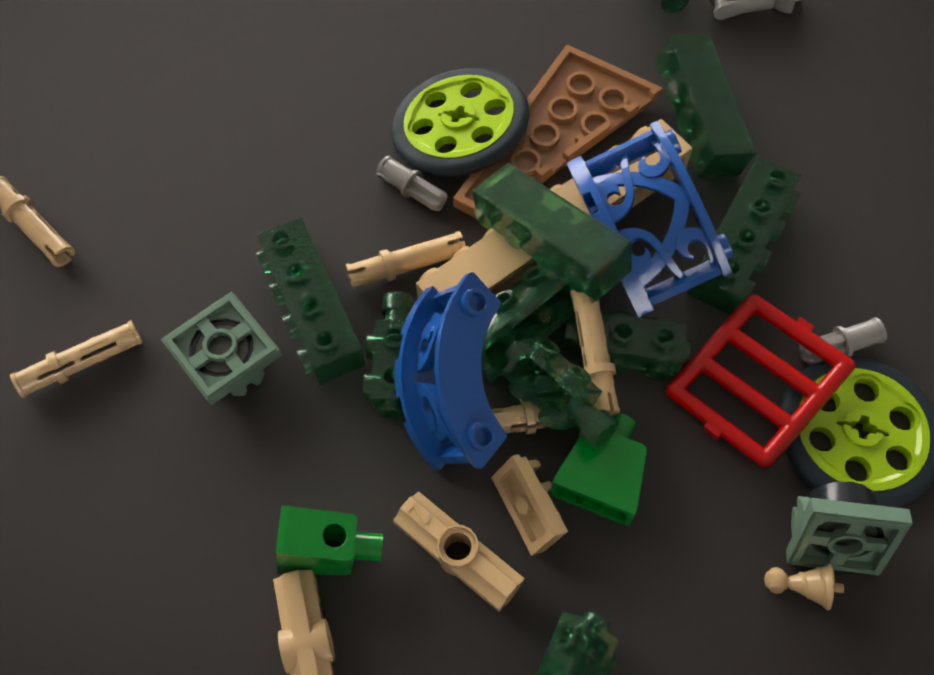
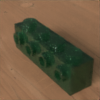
M710 34L669 35L662 51L657 56V70L663 77L667 88L668 100L672 103L675 110L678 128L683 133L685 141L693 148L690 160L694 163L698 177L740 176L755 156L756 150Z
M757 156L716 233L717 235L723 233L732 249L733 256L727 259L732 274L725 277L721 274L690 288L686 293L687 295L730 315L737 301L742 303L751 295L757 282L749 278L753 270L761 273L772 253V251L765 249L768 240L776 243L787 223V221L780 219L783 211L789 214L792 213L801 195V192L794 190L801 174ZM707 252L700 264L709 260Z
M506 163L472 190L476 208L474 214L483 227L486 229L492 228L502 235L510 246L515 249H522L532 256L541 268L552 270L562 277L574 291L578 293L583 292L594 301H598L632 271L631 241L511 164Z
M302 217L256 234L262 248L255 252L264 274L272 272L275 281L268 285L277 306L285 304L289 314L282 316L291 339L300 337L304 347L297 350L305 373L314 371L319 384H323L366 366L362 348Z
M571 241L557 246L553 250L552 255L540 265L528 269L522 275V279L512 287L495 295L501 302V306L491 320L485 335L481 357L482 378L493 382L575 315L570 294L572 290L582 286H589L590 292V287L596 286L599 295L614 283L599 249Z

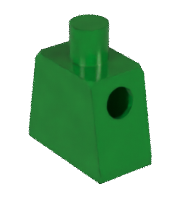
M618 413L610 416L606 429L587 425L555 475L550 496L629 527L638 508L647 452L645 445L630 439L636 425L635 420L625 414Z
M281 505L276 546L277 573L312 569L315 574L350 575L354 560L381 561L383 534L356 532L357 515ZM330 541L338 542L341 546L330 547L326 543Z

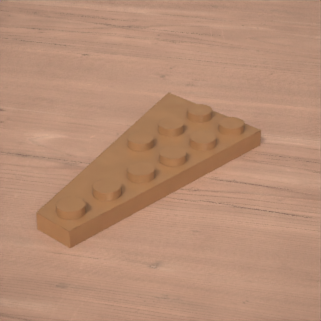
M566 45L527 97L530 117L526 132L517 147L493 166L471 174L454 196L453 206L487 224L567 166V162L581 156L660 99L663 88L570 45Z

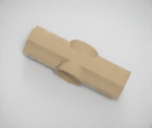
M419 491L408 498L393 519L394 525L440 562V566L445 572L459 578L498 612L510 602L525 580L524 577L478 541L476 534L470 528L459 525ZM454 542H463L471 549L469 555L461 560L449 558L445 551Z
M312 569L296 570L284 573L280 577L273 579L282 630L278 631V643L285 672L287 674L290 673V675H334L332 662L335 661L334 645L328 621L326 618L323 619L321 599L314 571Z

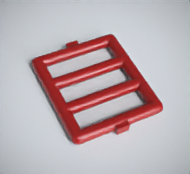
M751 294L747 296L666 386L665 392L670 399L705 424L703 431L716 441L722 437L760 467L770 468L855 369V362L852 358L813 333L815 326L800 317L795 321L760 296ZM756 314L833 368L817 384L740 329ZM730 343L801 393L806 399L790 415L716 362L714 358ZM702 372L779 428L765 447L687 390Z

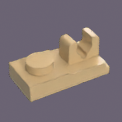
M517 454L511 456L491 478L531 556L546 551L564 536L568 530L547 493L551 490L552 484L550 481L540 483L535 474L541 467L540 462L535 459L528 461L527 457L521 458Z

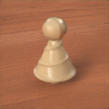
M830 563L826 566L816 567L813 570L799 572L788 576L783 569L774 567L767 571L764 577L765 586L772 593L779 594L789 588L791 591H795L807 599L818 603L828 611L833 604L834 592L844 593V584L835 583L834 568Z

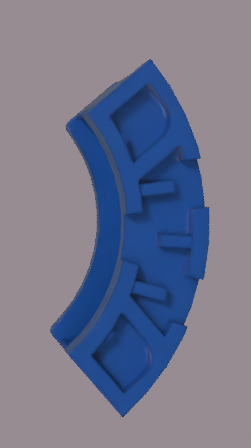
M658 121L650 124V131L586 162L579 156L566 163L606 248L614 245V247L607 249V252L638 317L654 311L652 306L721 274L724 277L732 274L727 260L733 256L730 244L723 233L716 234L703 202L678 155L682 150L672 129L665 132ZM656 152L659 154L660 161L657 164L648 165L645 163L646 157ZM639 161V172H630L629 165ZM668 169H670L677 184L662 177ZM625 186L624 202L618 206L609 204L608 198L614 194L621 196L619 187ZM634 187L658 192L675 201L672 220L662 244L653 234L646 230L627 228L618 231L616 228V224L628 215L633 206L635 197ZM689 208L699 228H685ZM638 240L644 241L656 253L651 258L650 252L645 247V253L642 256H635L631 252L633 243ZM693 242L702 244L709 260L682 272L672 259L675 251L683 259L693 261L694 256L688 251L689 245ZM665 267L674 275L669 279L644 289Z
M474 272L465 274L458 285L438 292L434 286L426 288L409 312L400 334L403 338L399 359L395 360L396 397H400L403 413L407 421L404 422L405 429L413 445L432 470H441L445 464L470 463L474 468H483L507 438V433L497 421L488 403L481 371V357L485 335L491 320L501 306V302Z

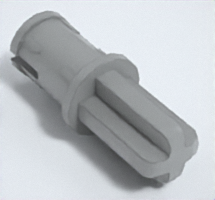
M390 155L384 157L378 164L376 176L400 190L403 197L409 198L411 196L431 210L440 211L448 198L447 194L423 179L421 171L405 167Z
M874 317L847 328L836 326L833 328L832 333L820 336V338L850 357L853 356L854 351L885 343L887 332L882 321ZM799 345L800 356L803 362H806L808 365H814L823 361L802 345Z

